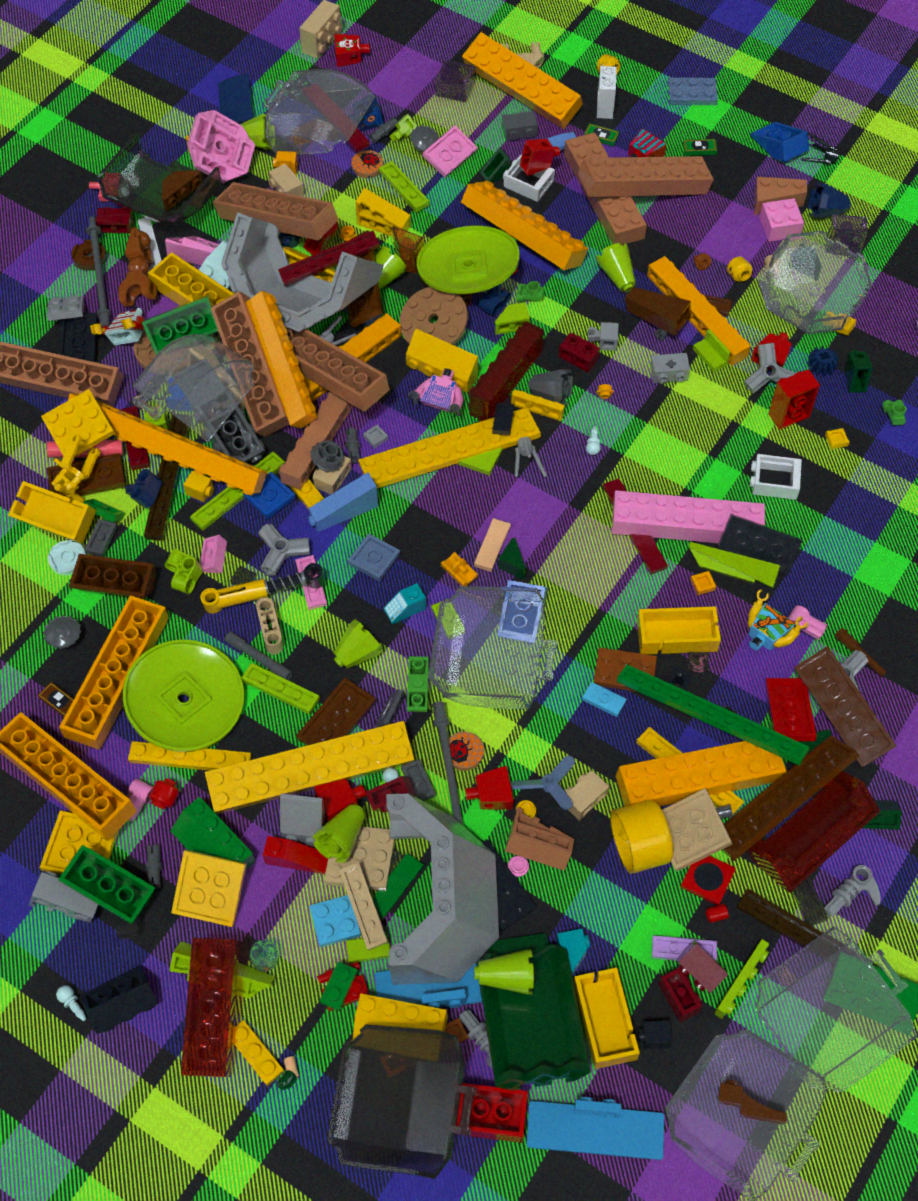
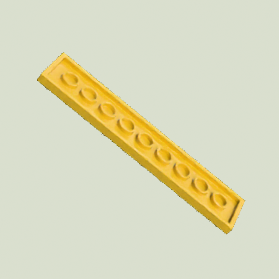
M526 407L514 411L510 436L492 434L494 418L361 458L358 460L363 475L369 473L377 488L457 464L460 460L498 448L505 449L515 446L522 437H529L531 440L540 438L541 432Z

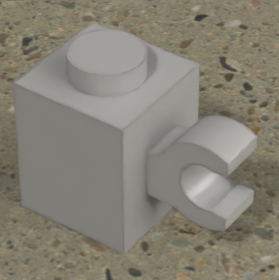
M601 322L600 331L595 327H588V334L593 335H588L587 341H599L600 350H617L618 323Z

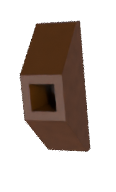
M199 170L174 171L163 180L162 201L165 211L176 206L177 203L203 184L202 175Z

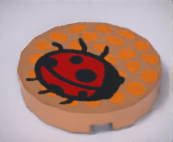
M364 150L353 156L351 167L353 172L359 177H375L380 174L379 167L383 166L384 161L379 153L372 150Z
M458 732L449 738L453 767L460 771H469L476 768L484 757V745L481 739L470 732Z

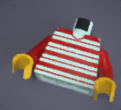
M133 307L131 311L118 314L110 326L101 327V324L90 325L92 334L106 335L115 346L139 341L144 330L142 322L145 319L141 315L142 310L138 307Z

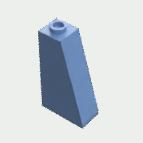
M366 473L309 508L310 516L307 517L311 527L315 526L317 532H320L378 507L377 486L370 474Z

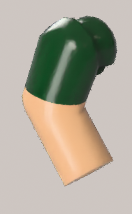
M293 1056L284 1059L286 1072L277 1080V1086L280 1090L290 1089L298 1079L299 1074Z

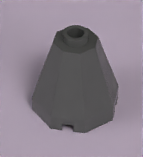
M560 369L533 375L529 379L528 388L536 396L566 406L569 401H566L567 396L571 398L573 376H569V373H572L571 369Z

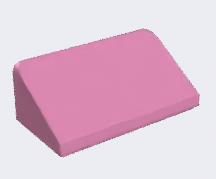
M220 535L204 539L200 561L204 573L223 572L227 541Z

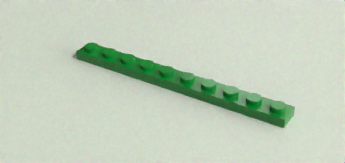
M626 664L617 677V682L799 766L809 751V746L628 664Z

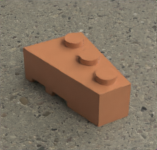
M757 177L754 188V215L759 214L762 203L795 198L798 207L804 206L807 195V180Z
M517 807L510 826L505 851L565 870L572 854L574 839L552 826L549 829L539 823L540 819L535 816L533 819L522 813L523 809Z

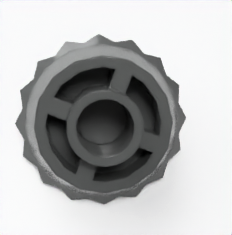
M424 125L417 126L410 133L412 145L421 153L440 138L435 129L429 126L425 127Z
M322 441L316 443L310 451L313 463L325 472H333L343 467V462L345 461L341 447L335 442Z
M64 615L55 617L54 620H49V624L45 626V631L43 632L44 640L53 648H69L77 641L81 630L77 619Z

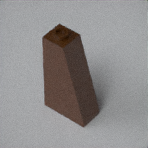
M633 287L625 297L628 312L675 336L691 315V301L636 287Z

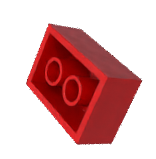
M809 369L803 372L799 371L788 378H782L776 384L768 415L779 430L810 418L820 384Z
M460 1083L455 1135L522 1143L528 1091H511L492 1086Z

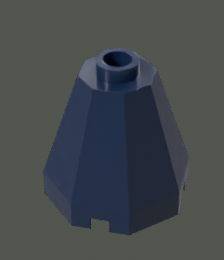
M815 183L814 186L817 187L811 190L808 201V209L812 211V213H809L810 217H829L844 214L850 209L851 200H849V196L828 184Z

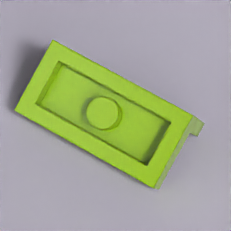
M710 329L707 330L705 339L694 344L693 350L714 373L728 365L730 351Z

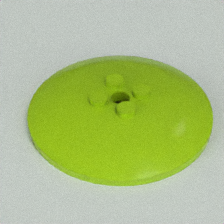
M464 226L445 231L429 240L418 254L417 270L419 276L427 285L439 291L453 294L476 293L493 288L508 279L519 264L520 253L515 240L499 229L487 226Z
M172 640L150 648L133 663L128 671L123 687L124 710L135 731L149 743L162 749L176 752L201 750L222 740L236 725L244 702L243 682L233 662L215 647L195 640ZM180 695H187L189 700L182 703L178 700V697Z

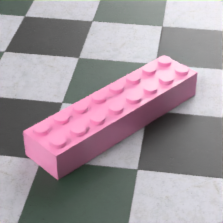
M615 490L611 534L649 535L653 538L719 543L730 514L765 525V504Z

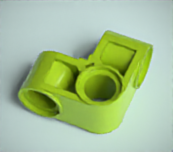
M177 549L172 550L165 563V567L175 573L171 581V588L190 594L203 572L202 565L192 555Z

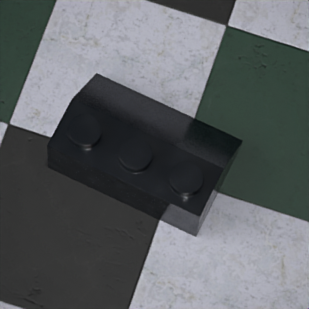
M141 965L81 994L86 1014L97 1035L101 1032L110 1031L113 1026L121 1022H127L135 1015L149 1011L154 1005L158 1004Z

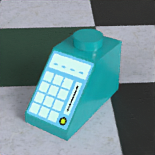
M416 583L399 591L383 609L391 624H395L426 610V597Z
M583 929L557 933V946L567 949L572 977L585 958L587 948H590L588 935H584Z

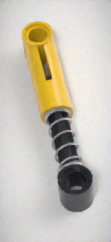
M311 563L302 572L296 573L293 576L287 575V577H279L276 580L270 579L268 582L264 579H259L218 590L208 588L201 593L200 599L205 610L213 614L219 612L222 608L268 597V594H271V592H280V590H288L291 587L296 588L299 585L318 589L324 585L325 576L319 564Z

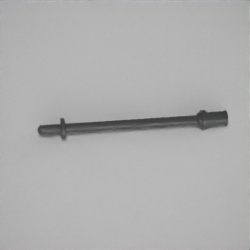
M90 216L86 234L91 236L100 307L97 311V317L101 327L110 326L111 311L106 306L98 235L101 234V228L96 226L95 217Z
M439 701L432 704L435 717L433 723L439 729L453 817L463 825L446 728L450 722L446 716L445 703Z

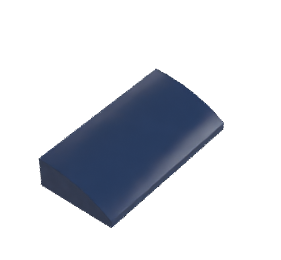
M248 74L236 75L218 83L220 114L238 124L252 119L253 112Z

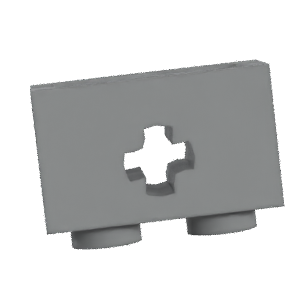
M687 353L652 355L650 369L653 383L687 381L690 373Z

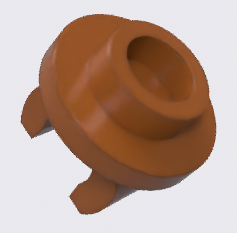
M707 253L694 256L696 268L699 270L707 269L711 264V257Z

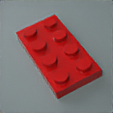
M766 678L765 686L773 731L795 741H816V730L808 689L802 679Z

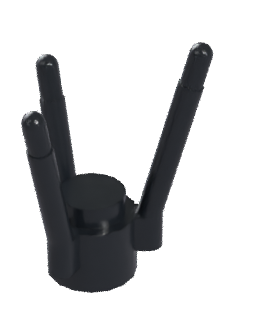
M808 132V136L825 146L813 144L814 147L826 152L824 158L827 159L803 157L802 161L825 163L828 165L831 162L836 163L841 151Z

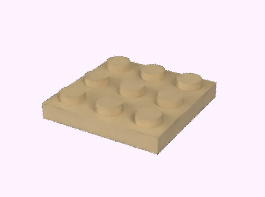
M706 788L662 810L672 836L674 855L671 862L676 871L733 844Z
M361 827L351 855L345 863L335 862L337 859L332 856L328 859L324 878L325 885L345 887L339 870L359 862L369 889L387 891L396 840L390 839V829Z

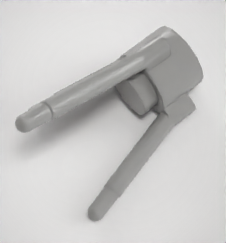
M338 316L319 337L336 346L350 340L356 334L354 333L333 342L334 336L330 331L342 319V316Z
M529 437L520 438L517 441L518 447L515 448V477H518L520 454L528 456V458L533 454L543 476L547 477Z

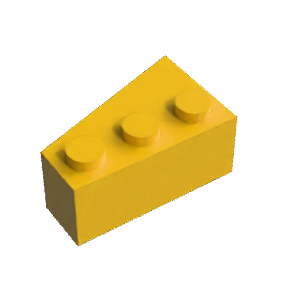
M366 188L362 190L355 201L357 225L403 240L411 227L410 214Z

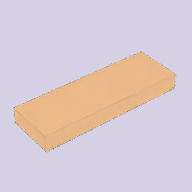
M493 518L474 562V567L489 572L493 571L510 530V523Z

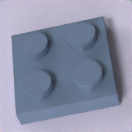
M368 533L348 559V565L380 582L400 555V550Z

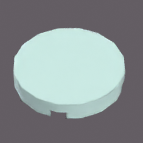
M65 540L51 548V552L48 554V562L52 570L57 574L72 575L78 555L86 553L80 543Z

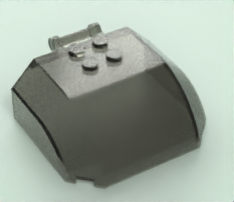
M136 132L133 133L97 176L101 194L106 200L165 226L177 225L198 213L222 184L219 168L215 167L199 188L182 199L176 206L165 211L162 201L163 180L174 171H192L193 169L182 165L177 160H174L169 166L154 161L142 149L139 135Z
M365 1024L360 1029L361 1033L353 1041L349 1040L343 1046L327 1139L339 1154L337 1158L341 1165L435 1179L451 1159L455 1134L470 1136L471 1132L469 1123L473 1096H476L477 1088L462 1086L465 1061L457 1036L441 1030ZM464 1094L460 1126H456L460 1096Z

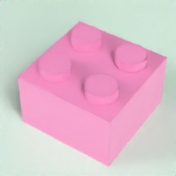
M795 198L762 203L759 218L768 242L801 237L804 221Z

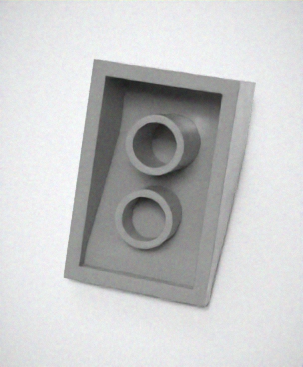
M281 794V837L294 842L305 843L308 846H314L315 838L312 839V836L327 823L323 798Z

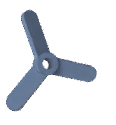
M565 756L550 774L543 776L542 779L510 782L511 789L543 788L545 792L550 793L562 809L568 810L572 807L573 802L561 788L559 782L574 766L575 759L571 756Z

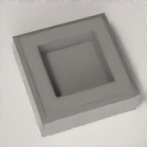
M375 425L363 433V438L375 449L388 440V435L378 425Z

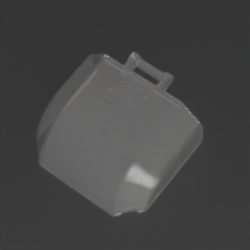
M332 69L294 71L287 82L277 80L272 93L263 102L264 107L269 109L266 113V138L276 155L277 151L297 152V155L329 153L334 150L332 146L340 141L344 144L350 139L375 96L364 81L346 72Z
M203 334L183 336L165 346L133 383L132 387L140 395H136L132 403L136 407L144 409L155 420L159 419L167 410L191 428L203 440L209 442L253 387L254 379L251 378L254 370V364L211 336ZM146 401H154L158 405L156 407H152L151 405L146 403Z
M459 587L456 590V594L448 600H443L439 605L428 678L445 698L461 704L485 708L528 710L536 697L538 679L545 681L553 680L554 652L558 644L554 640H543L545 616L543 598L537 588ZM542 648H547L544 671H539Z
M834 926L759 980L756 1013L811 1087H821L842 1093L915 1040L917 1034L911 1015L896 996L909 985L897 975L884 958L883 951L879 949L867 958L852 938ZM874 961L879 964L895 985L892 990L872 965Z
M747 1029L739 1031L738 1034L725 1036V1034L716 1035L665 1107L671 1140L705 1171L748 1200L755 1201L768 1192L779 1173H782L790 1181L796 1183L800 1177L798 1175L812 1152L814 1150L817 1151L820 1143L807 1134V1131L816 1119L827 1092L826 1077ZM726 1080L737 1081L739 1086H743V1092L756 1102L768 1108L787 1113L786 1125L740 1117V1107L718 1104L720 1082L725 1083ZM801 1141L806 1144L792 1167L789 1168L785 1164Z

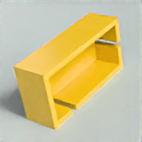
M22 481L16 497L25 501L26 505L14 500L8 516L82 545L97 510L87 504Z
M716 606L638 610L636 621L640 654H658V650H661V654L718 652L721 638L719 625H717Z
M617 968L598 971L597 982L593 983L594 972L574 976L573 983L594 1069L636 1061L640 1053L635 1034H632L633 1026Z

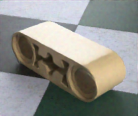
M263 597L257 601L256 608L266 650L268 653L275 655L283 650L282 636L273 601L268 597ZM268 621H271V626L273 630L269 631L267 625ZM272 641H278V642L275 643V644H271V643H270V642H272Z

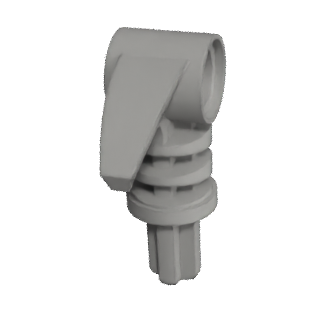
M865 865L855 867L849 879H845L844 884H841L839 889H835L832 892V900L824 907V911L828 916H835L843 906L849 907L852 904L851 900H854L856 895L863 890L868 892L875 906L880 904L879 888L872 876L871 870ZM856 875L863 876L865 881L859 880Z
M465 1010L460 1014L459 1018L470 1031L468 1037L470 1040L476 1039V1046L481 1045L479 1050L487 1053L486 1063L493 1069L486 1023H479L470 1010Z

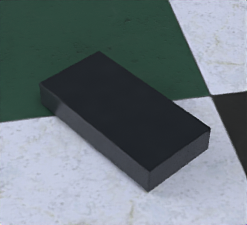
M497 402L492 434L510 436L515 404Z

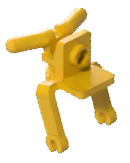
M73 434L70 437V442L62 461L57 458L54 459L63 469L56 476L52 485L56 491L63 493L72 500L83 503L85 499L76 494L75 491L79 488L78 484L81 480L89 478L96 459L100 455V450L94 447L89 449L81 471L72 467L71 463L82 441L79 435Z

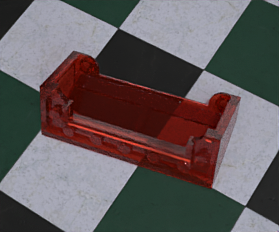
M841 771L823 786L824 789L772 836L766 841L761 838L747 850L752 861L782 888L791 893L880 812L863 781Z

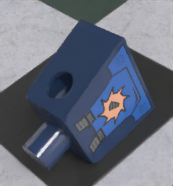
M374 93L351 105L353 115L347 118L354 125L357 124L360 131L373 129L380 124H384L381 109Z

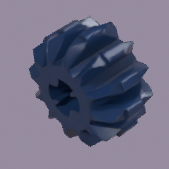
M823 346L820 349L815 347L813 352L809 354L808 366L811 372L816 371V375L819 373L823 376L826 373L831 375L837 368L839 359L835 351H830V347L824 349Z

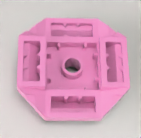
M215 110L201 112L195 116L187 143L194 168L221 183H226L248 173L255 148L254 142L250 140L243 126Z

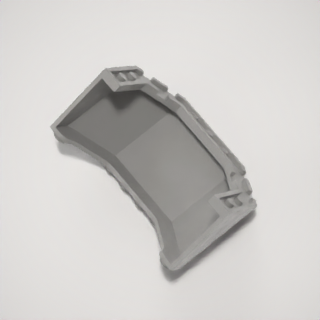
M238 212L221 262L223 269L228 275V282L233 293L240 291L250 298L260 291L273 294L276 298L278 310L282 315L284 326L298 332L342 310L378 283L384 265L342 252L332 283L311 275L284 286L278 269L290 264L278 237L279 228L275 224Z
M408 793L386 794L390 819V839L425 838L431 843L433 911L403 943H397L391 947L389 951V968L392 984L458 983L464 974L485 954L488 948L499 939L495 854L453 816Z

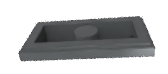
M402 690L390 694L375 724V728L393 723L404 701Z

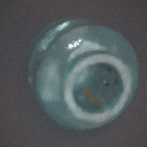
M260 940L252 946L250 959L256 969L265 972L270 971L277 965L279 954L274 943L268 940Z

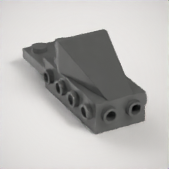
M207 359L175 376L176 382L194 409V419L203 426L202 435L212 443L214 450L245 463H250L251 461L256 463L262 459L261 456L265 451L264 444L257 438L254 428L245 419L243 410L237 406L232 393H229L227 388L223 387Z

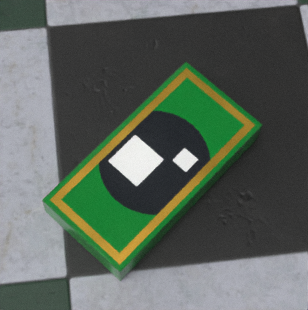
M589 123L584 135L595 132L602 144L614 147L620 132Z
M716 139L683 140L684 156L717 155Z

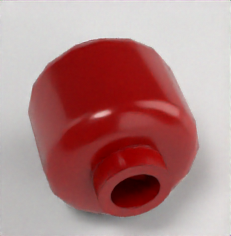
M165 778L164 781L157 780L149 794V798L152 800L151 804L163 810L171 808L179 795V790L175 787L176 782Z

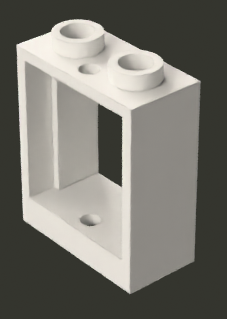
M600 66L597 118L613 119L617 67Z
M520 155L517 160L515 159L512 162L509 170L504 172V187L538 202L554 182L555 169L550 167L532 174L540 178L535 186H532L516 178L521 170L523 171L520 167L522 157Z
M757 454L756 461H752L751 472H754V476H751L750 487H753L752 494L797 500L800 491L802 459ZM760 469L791 472L790 486L759 482Z

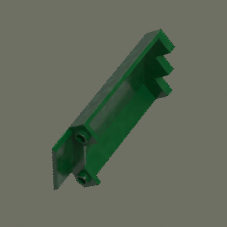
M546 934L497 940L488 948L489 953L479 961L531 949L532 957H529V963H533L534 983L533 989H531L532 995L480 985L495 1086L513 1091L520 1090V1085L534 1083V1087L552 1085V1080L565 1078L566 1082H573L591 1073L567 949L556 944H549Z

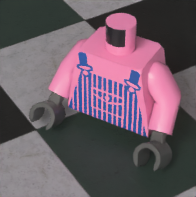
M444 368L441 377L432 375L431 378L425 380L414 391H410L407 401L414 399L413 404L416 405L419 399L423 405L449 412L450 415L457 412V416H460V409L464 399L461 388L458 387L457 382L452 381L454 371Z

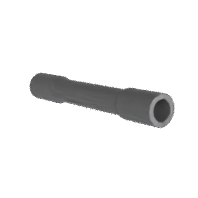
M232 631L227 633L224 639L227 643L241 650L271 670L272 673L286 680L291 678L293 673L291 670L275 662Z

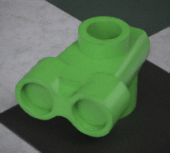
M537 281L519 284L516 301L525 302V300L537 302L543 299L544 287H540V283Z
M884 401L882 406L884 412L888 413L890 423L893 425L905 424L907 408L903 401Z

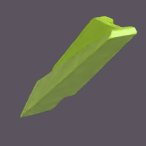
M693 542L689 543V550H691L700 568L752 584L757 580L773 588L780 565Z
M180 942L173 951L169 970L171 972L188 974L187 981L248 999L264 988H270L274 981V976L185 942Z

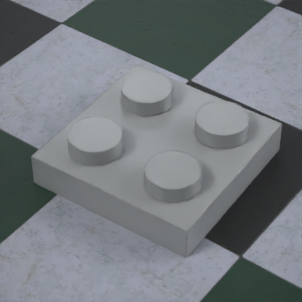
M73 295L64 299L56 297L48 301V321L83 317V296Z

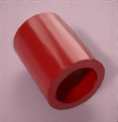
M725 904L705 909L709 923L729 918Z

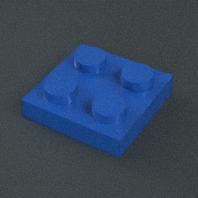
M272 472L266 475L260 493L253 495L243 493L244 498L266 519H269L295 499V494L285 484L281 483Z

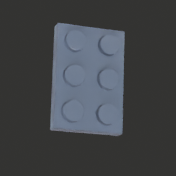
M668 77L669 105H717L716 78Z

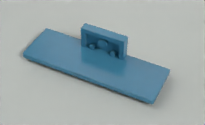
M474 966L464 974L458 983L393 985L390 970L375 972L377 997L434 1008H458L462 1005L482 1003L480 985L478 980H474Z
M581 1097L580 1100L575 1101V1105L530 1101L527 1148L652 1160L663 1159V1113L621 1109V1104H617L615 1100L604 1099L602 1102H595L593 1098Z

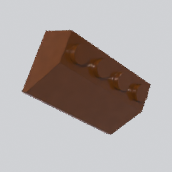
M79 554L69 588L146 598L153 591L157 574L154 565L151 563Z

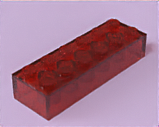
M527 321L517 328L514 337L510 338L507 341L506 347L499 351L496 360L489 364L486 373L479 377L476 386L471 387L468 393L469 415L480 421L491 419L495 415L497 402H505L542 353L544 329Z
M192 938L181 1075L230 1077L240 941L236 939Z

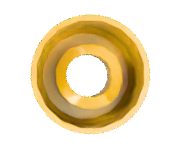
M645 800L611 811L610 822L613 838L620 859L629 874H635L671 862L674 855L671 832L662 809L655 801Z

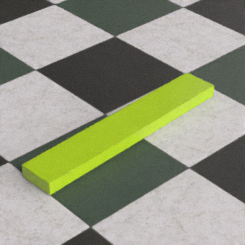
M272 452L256 464L255 467L267 471V474L272 472L275 475L281 465L285 464V461ZM227 487L190 516L191 521L202 531L244 499L243 490Z

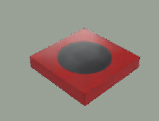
M708 856L690 865L680 888L718 906L736 868L712 856Z

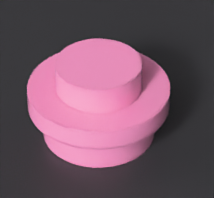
M514 856L510 859L508 868L514 876L521 877L528 872L529 863L524 857Z

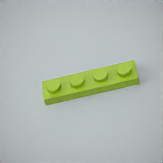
M393 161L379 167V173L415 212L430 206V201Z
M253 663L249 665L241 678L242 682L309 715L320 699L319 695Z
M763 939L760 941L717 1008L716 1016L722 1019L725 1014H731L736 1006L733 1003L736 996L742 997L747 989V986L744 985L747 979L752 980L758 971L755 968L759 961L763 963L769 954L766 950L769 946L768 942Z

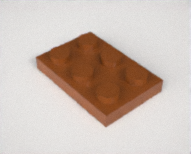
M599 647L593 683L602 687L638 692L618 683V675L628 664L654 676L657 656Z

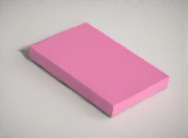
M455 125L426 149L422 156L446 178L476 152L478 147Z

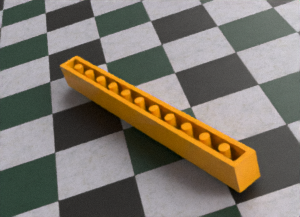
M70 393L68 400L81 393ZM96 400L114 430V435L117 436L116 439L124 442L129 441L132 443V446L137 448H146L148 453L160 454L167 461L179 462V466L195 469L194 472L201 475L207 474L214 481L226 482L228 487L240 488L247 495L261 492L267 471Z

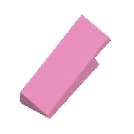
M197 236L166 238L165 240L167 256L172 252L184 261L202 265L205 259L219 245Z

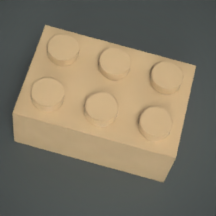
M323 0L300 26L302 53L318 59L325 52L326 48L333 43L335 39L334 34L341 33L339 5Z

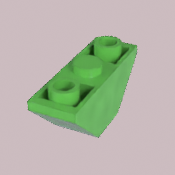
M409 656L407 712H427L429 657Z

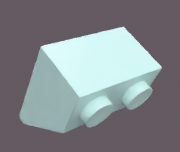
M223 240L205 259L199 271L228 290H231L228 275L221 265L227 242Z

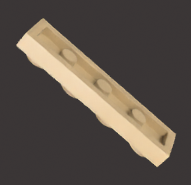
M357 862L340 869L339 871L367 950L369 951L389 943L360 863Z

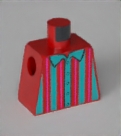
M641 129L629 145L628 156L664 157L667 144L645 129Z

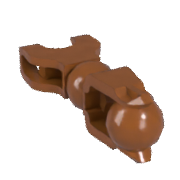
M136 227L131 229L129 239L127 240L125 254L130 262L128 264L127 276L120 284L118 291L119 301L125 308L134 305L135 298L141 293L148 301L155 299L157 287L148 276L149 265L153 263L150 248L151 240L146 232L139 231Z

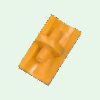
M455 552L447 560L441 562V566L463 588L467 587L478 577V574L466 563V560Z

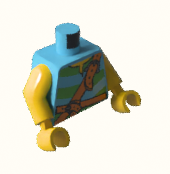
M759 590L757 592L758 600L754 602L748 614L749 636L753 638L749 642L750 647L758 651L762 645L768 650L790 645L800 634L801 629L808 628L809 623L806 622L803 626H800V621L803 620V617H798L794 623L767 603L763 606L762 603L768 600L769 593H767L764 599H761L760 593L762 590Z

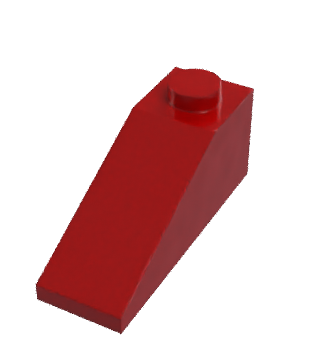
M267 836L263 851L265 864L325 875L328 858L324 857L317 849L289 839Z

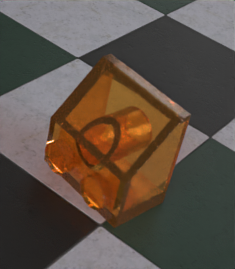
M393 226L394 253L405 263L406 272L416 274L418 272L417 257L424 246V237Z

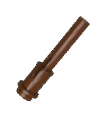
M841 628L835 634L836 640L842 642L850 652L855 650L863 652L869 660L867 664L881 678L887 673L859 646L860 643L848 633V629Z

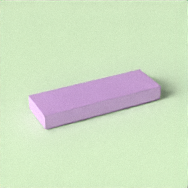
M653 935L651 958L677 961V958L695 940L717 962V941Z

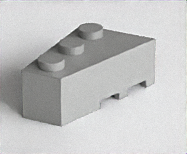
M41 872L28 906L44 905L47 906V911L53 912L55 909L65 913V916L91 923L98 904L59 882L57 874Z

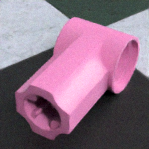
M799 605L795 606L788 616V619L794 623L798 617H803V620L800 621V626H803L806 622L809 623L807 629H801V631L818 640L822 637L828 626L812 617L806 608Z
M135 779L128 789L127 798L131 800L137 810L128 820L134 822L144 804H148L151 801L149 794L153 786L139 779Z

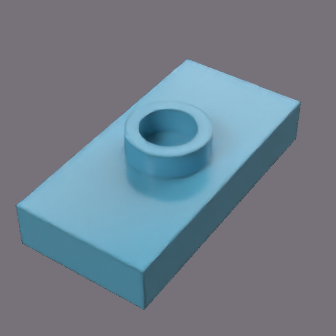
M593 682L590 683L582 697L583 701L615 717L619 716L627 700Z

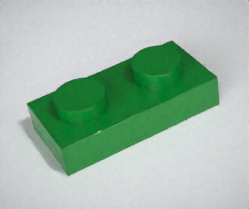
M94 498L83 502L97 510L95 516L104 517L106 521L114 523L115 521L122 520L125 512Z
M337 962L319 1000L320 1004L340 1012L358 970Z

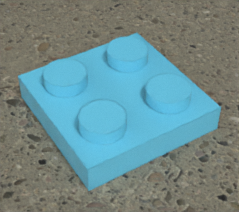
M348 895L309 905L320 948L361 936Z

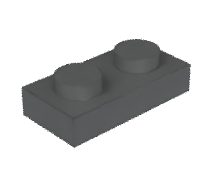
M98 519L84 549L85 553L104 557L117 529V524Z
M420 759L401 766L403 775L410 777L417 795L415 796L416 798L426 801L435 797V792Z

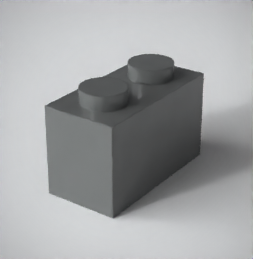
M534 111L502 115V130L506 141L537 137L538 124Z

